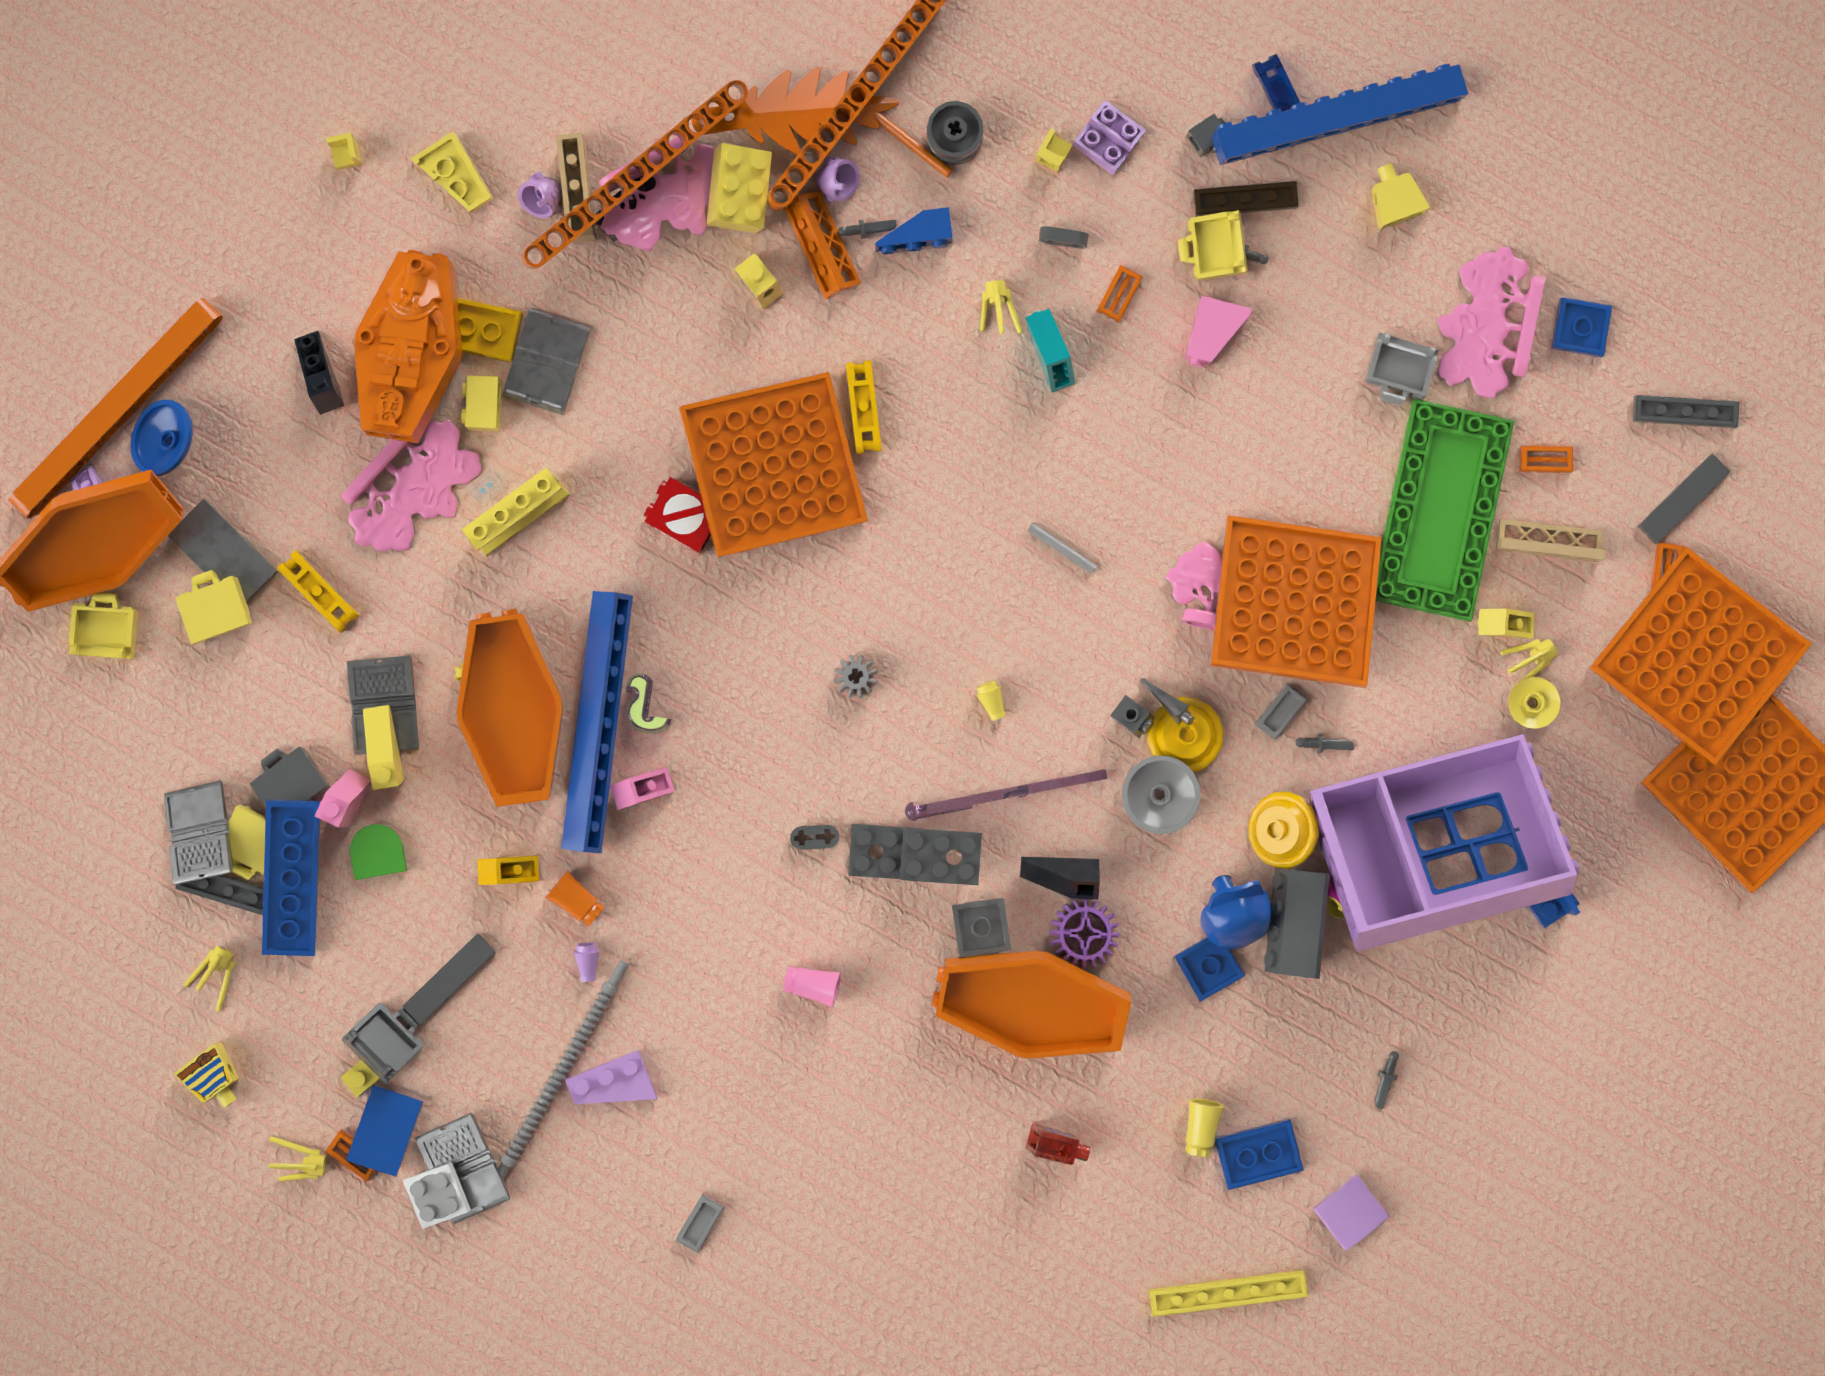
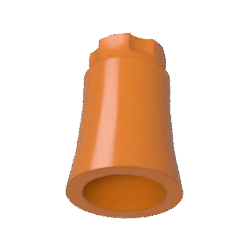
M569 870L545 897V899L558 905L578 921L581 920L588 927L604 909V906L597 901L598 899L588 892Z

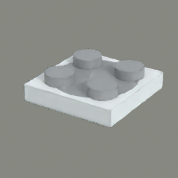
M452 1162L403 1180L422 1229L468 1213L471 1210Z

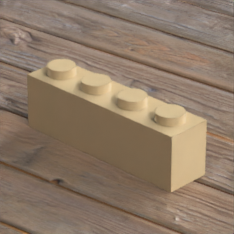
M582 132L556 135L565 215L592 194L586 140ZM591 200L588 207L590 212L594 214L593 202ZM570 217L568 225L572 230L578 231L581 228V221L577 217ZM595 224L578 236L571 244L597 241Z

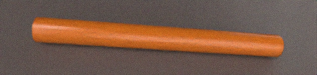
M873 112L874 118L882 128L946 178L950 176L953 169L883 114Z

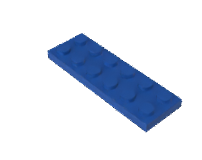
M270 799L266 801L262 955L315 956L320 819L315 817V814L319 808L320 801Z

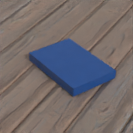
M373 1085L346 1161L397 1177L423 1101Z
M1290 1119L1215 1138L1228 1190L1304 1171Z

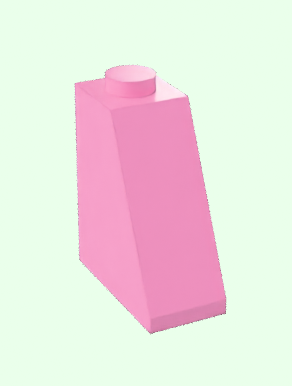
M1202 296L1199 300L1184 360H1188L1190 365L1204 368V365L1209 366L1248 319L1252 308Z
M349 769L325 793L315 817L336 827H351L372 784L371 778Z

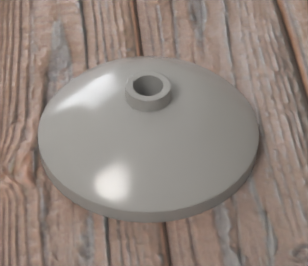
M1153 756L1140 761L1129 771L1122 787V802L1128 817L1138 827L1151 833L1167 834L1183 828L1192 820L1200 802V787L1193 771L1182 761L1169 756ZM1157 790L1164 792V797L1161 800L1155 798Z

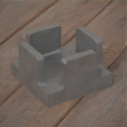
M1004 898L985 899L952 905L959 958L1011 950Z

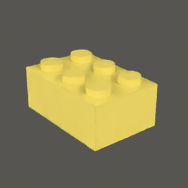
M721 143L714 149L706 225L755 234L764 229L772 152Z

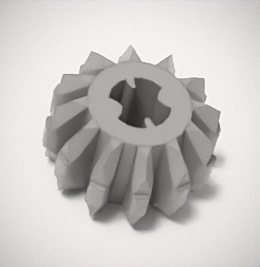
M849 655L851 664L847 665L843 659L840 661V664L845 668L844 671L836 668L834 672L843 675V677L834 679L835 684L845 683L839 689L841 693L848 687L850 688L848 692L849 698L853 697L854 690H857L859 698H863L861 689L864 688L870 694L872 690L867 686V683L876 685L877 680L871 679L869 676L876 675L878 672L876 669L867 671L873 662L870 660L863 666V655L859 656L858 663H855L853 655ZM853 670L863 673V677L859 679L860 683L854 684V680L849 681V676L852 675Z

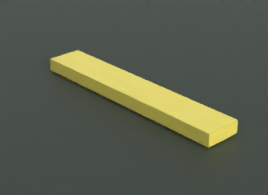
M1302 1269L1149 1289L1152 1316L1156 1317L1308 1297L1305 1271Z

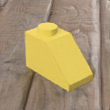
M1479 609L1477 621L1478 635L1534 639L1535 613L1512 609Z

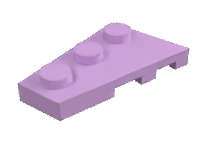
M639 1050L565 1080L574 1104L658 1098Z

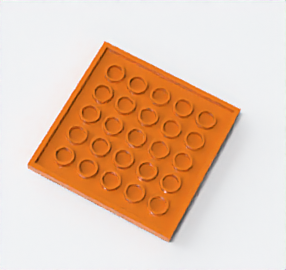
M829 372L679 406L717 558L868 522Z
M1228 515L1226 519L1210 666L1366 688L1368 685L1382 537Z
M1685 547L1590 665L1589 669L1714 766L1812 643L1699 555Z
M1774 694L1769 697L1716 765H1711L1681 741L1640 782L1752 894L1825 823V745Z

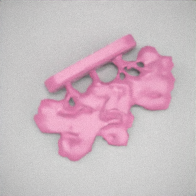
M679 137L670 140L669 144L673 148L678 149L681 146V140ZM700 143L695 149L693 158L689 161L682 160L679 157L689 148L687 147L673 159L675 161L676 173L659 175L657 172L654 174L653 177L656 180L654 189L648 192L636 189L604 215L601 229L605 230L606 234H615L620 243L628 246L635 245L637 248L651 251L660 239V226L664 220L670 221L675 229L685 230L687 228L692 233L702 236L707 228L705 209L709 203L714 149L717 146L711 147L710 145ZM651 151L649 153V160L652 164L659 165L661 163V156L658 152ZM628 164L603 177L599 181V185L605 184ZM684 166H690L692 172H688ZM630 168L629 177L633 181L641 177L640 170ZM611 184L609 186V193L620 187L617 184ZM632 194L635 195L637 200L634 210L629 209V199H633ZM638 194H643L646 199H640ZM622 202L625 203V209L620 208Z
M1509 246L1506 248L1500 247L1495 253L1485 251L1478 255L1474 261H1469L1460 267L1459 272L1463 286L1474 297L1473 303L1470 305L1461 303L1453 309L1451 315L1445 314L1437 319L1443 336L1453 339L1456 343L1453 348L1443 354L1438 368L1441 378H1445L1450 386L1462 383L1467 378H1470L1477 395L1493 399L1496 397L1497 392L1502 391L1508 386V377L1503 370V362L1507 359H1514L1513 375L1525 377L1545 283V277L1532 276L1528 293L1522 295L1517 282L1525 277L1529 266L1524 259L1514 257ZM1509 276L1515 278L1514 283L1508 279ZM1504 282L1513 288L1510 293H1514V296L1508 295L1503 291L1502 284ZM1505 297L1510 299L1508 303L1502 302ZM1513 302L1521 303L1525 307L1522 324L1509 323L1505 319V310ZM1510 330L1520 331L1516 352L1510 351L1502 345ZM1493 355H1501L1499 360L1492 358Z
M444 420L443 423H429L425 429V441L422 445L413 446L410 442L391 440L343 492L341 498L348 504H353L363 493H369L367 508H357L348 515L349 524L356 531L355 543L360 544L362 547L371 545L377 551H388L390 549L396 551L408 550L414 536L412 515L420 513L426 519L435 518L439 514L443 517H455L458 499L451 492V486L461 483L468 484L480 474L482 468L477 452L467 449L458 450L460 430L450 420ZM405 448L409 451L412 462L401 469H396L391 463ZM424 450L428 453V456L424 457L419 452ZM386 469L396 477V484L390 491L379 492L374 486V481ZM382 495H388L390 499L384 500ZM376 498H379L383 504V512L381 514H377L374 504L378 503L375 500ZM369 509L372 510L373 516L371 517L367 515Z
M1204 541L1196 545L1192 551L1185 552L1180 556L1177 567L1169 570L1166 579L1173 584L1172 596L1178 603H1189L1197 598L1206 606L1204 611L1186 609L1183 613L1182 622L1187 625L1214 630L1216 618L1215 605L1218 600L1215 599V593L1219 591L1222 556L1217 549ZM1205 585L1209 588L1211 600H1208L1209 596H1203L1201 586ZM1193 589H1197L1198 596L1193 594Z

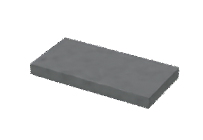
M203 499L168 535L203 572L213 570L221 581L229 576L237 577L246 603L278 573L206 499Z

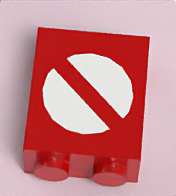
M672 477L668 481L663 480L656 492L659 497L655 504L650 503L643 516L646 517L644 522L696 553L701 554L711 536L701 494Z

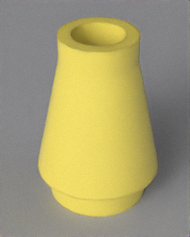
M996 680L976 687L978 691L976 696L986 709L991 721L1006 716L1000 685L997 686Z

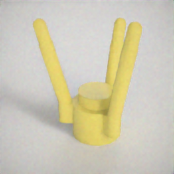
M995 280L985 283L986 291L982 292L983 302L980 331H985L989 301L990 305L996 306L999 332L1004 334L1001 304H1004L1006 300L1018 334H1021L1022 328L1011 299L1010 289H1006L1005 281Z
M1536 639L1527 644L1502 650L1501 655H1506L1532 648L1530 650L1531 657L1514 665L1507 672L1511 674L1535 662L1539 665L1521 680L1534 677L1543 668L1552 664L1551 660L1558 656L1554 644L1549 639H1545L1542 642Z
M218 945L215 946L214 950H210L204 961L184 983V987H188L207 965H209V968L196 987L197 991L202 989L214 969L222 972L226 968L216 1011L220 1012L231 972L236 962L232 960L235 954Z
M273 1136L269 1138L271 1142L309 1154V1157L304 1156L303 1164L269 1163L268 1168L294 1169L306 1172L280 1176L278 1178L280 1182L306 1178L318 1179V1176H324L326 1155H320L321 1150L309 1149Z

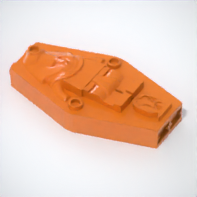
M408 250V252L398 251L356 330L354 348L361 430L370 437L419 443L461 363L462 343L455 266L446 255L433 253L432 256L423 255L422 252L416 250Z
M152 470L60 494L50 501L0 558V586L5 587L11 593L15 603L19 606L22 605L27 612L115 589L124 584L182 521L184 508Z
M517 609L501 611L502 616L492 617L491 612L475 614L476 620L469 621L456 710L459 727L496 807L549 800L551 798L564 709L560 690L524 613L518 614Z
M1037 950L945 958L944 967L939 966L936 982H940L939 991H934L931 1006L936 1007L935 1016L1017 1057L1030 1059L1121 1051L1131 1006L1130 993L1048 952Z

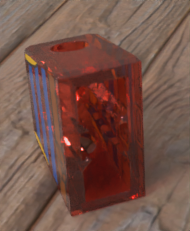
M1032 1123L1025 1148L1034 1156L1073 1165L1075 1159L1087 1161L1090 1154V1146L1080 1144V1140L1073 1134Z

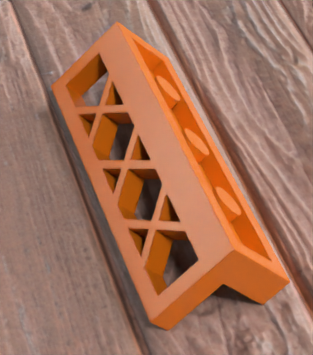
M820 190L797 195L784 210L824 298H832L842 290L860 285L859 276L838 234L836 225ZM814 199L818 211L811 208L808 200ZM820 223L826 226L828 235L822 232ZM831 246L837 250L838 258L832 255ZM841 269L848 274L850 281H844Z

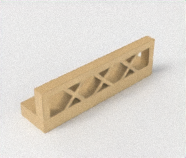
M1506 519L1499 520L1496 546L1498 551L1593 562L1605 560L1606 550L1602 549L1604 531ZM1505 526H1514L1521 536L1517 539L1504 538ZM1522 528H1530V529L1525 532ZM1534 529H1540L1547 539L1543 542L1532 541L1528 534ZM1548 531H1556V532H1554L1552 535H1550ZM1560 532H1566L1572 539V542L1568 545L1557 544L1553 537ZM1573 533H1574V534H1581V535L1576 538V537L1573 535ZM1585 535L1596 536L1595 548L1583 547L1579 540Z

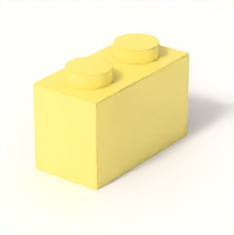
M467 376V382H463L462 395L463 398H466V408H462L461 412L462 424H465L469 431H500L502 380L498 376Z

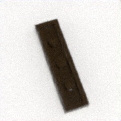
M1297 181L1194 189L1193 191L1195 217L1237 210L1241 213L1297 209L1299 207Z

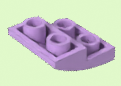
M1104 100L1090 118L1088 124L1074 140L1072 146L1114 175L1146 130Z
M1358 1175L1352 1176L1338 1190L1327 1195L1313 1208L1344 1251L1361 1241L1389 1217Z

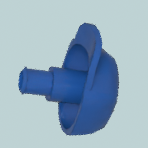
M1221 875L1215 878L1212 886L1216 892L1212 894L1208 905L1202 910L1200 919L1201 929L1209 941L1221 948L1239 949L1265 936L1271 920V905L1268 894L1263 890L1260 882L1256 880L1234 887L1229 875Z

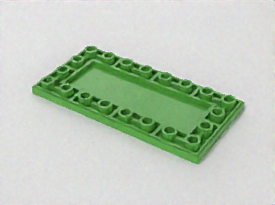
M1418 399L1412 400L1380 548L1376 602L1472 622L1514 420Z

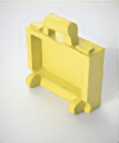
M1239 210L1190 218L1188 227L1189 232L1192 234L1180 239L1178 247L1180 262L1195 264V267H1193L1195 278L1199 281L1248 273L1241 212ZM1189 242H1193L1194 257L1191 258Z
M213 570L192 577V592L188 591L175 598L191 644L203 643L253 624L237 577L229 576L221 581ZM210 581L214 583L203 588L199 587V585Z
M100 592L93 594L89 606L88 604L75 603V605H72L69 654L134 660L138 611L134 610L133 607H122L120 609L116 593ZM98 602L112 603V608L97 607Z
M240 804L236 806L228 822L233 873L250 880L257 872L264 875L266 817L253 811L252 808ZM238 861L249 866L252 869L250 870L238 863Z

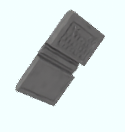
M530 308L502 397L564 415L574 384V376L578 364H580L591 326Z
M411 655L347 661L355 754H367L363 709L388 704L390 705L399 751L419 749Z
M219 780L164 793L168 832L172 833L173 846H169L174 885L232 873L233 861L229 824L222 781Z
M472 1113L415 1138L429 1170L452 1162L471 1208L468 1213L451 1218L454 1224L510 1200L509 1192L493 1155Z

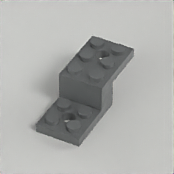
M852 824L848 876L979 885L982 833ZM873 844H879L883 847L884 853L879 859L871 858L868 853L869 847ZM950 850H958L962 855V859L957 865H951L946 860V855Z

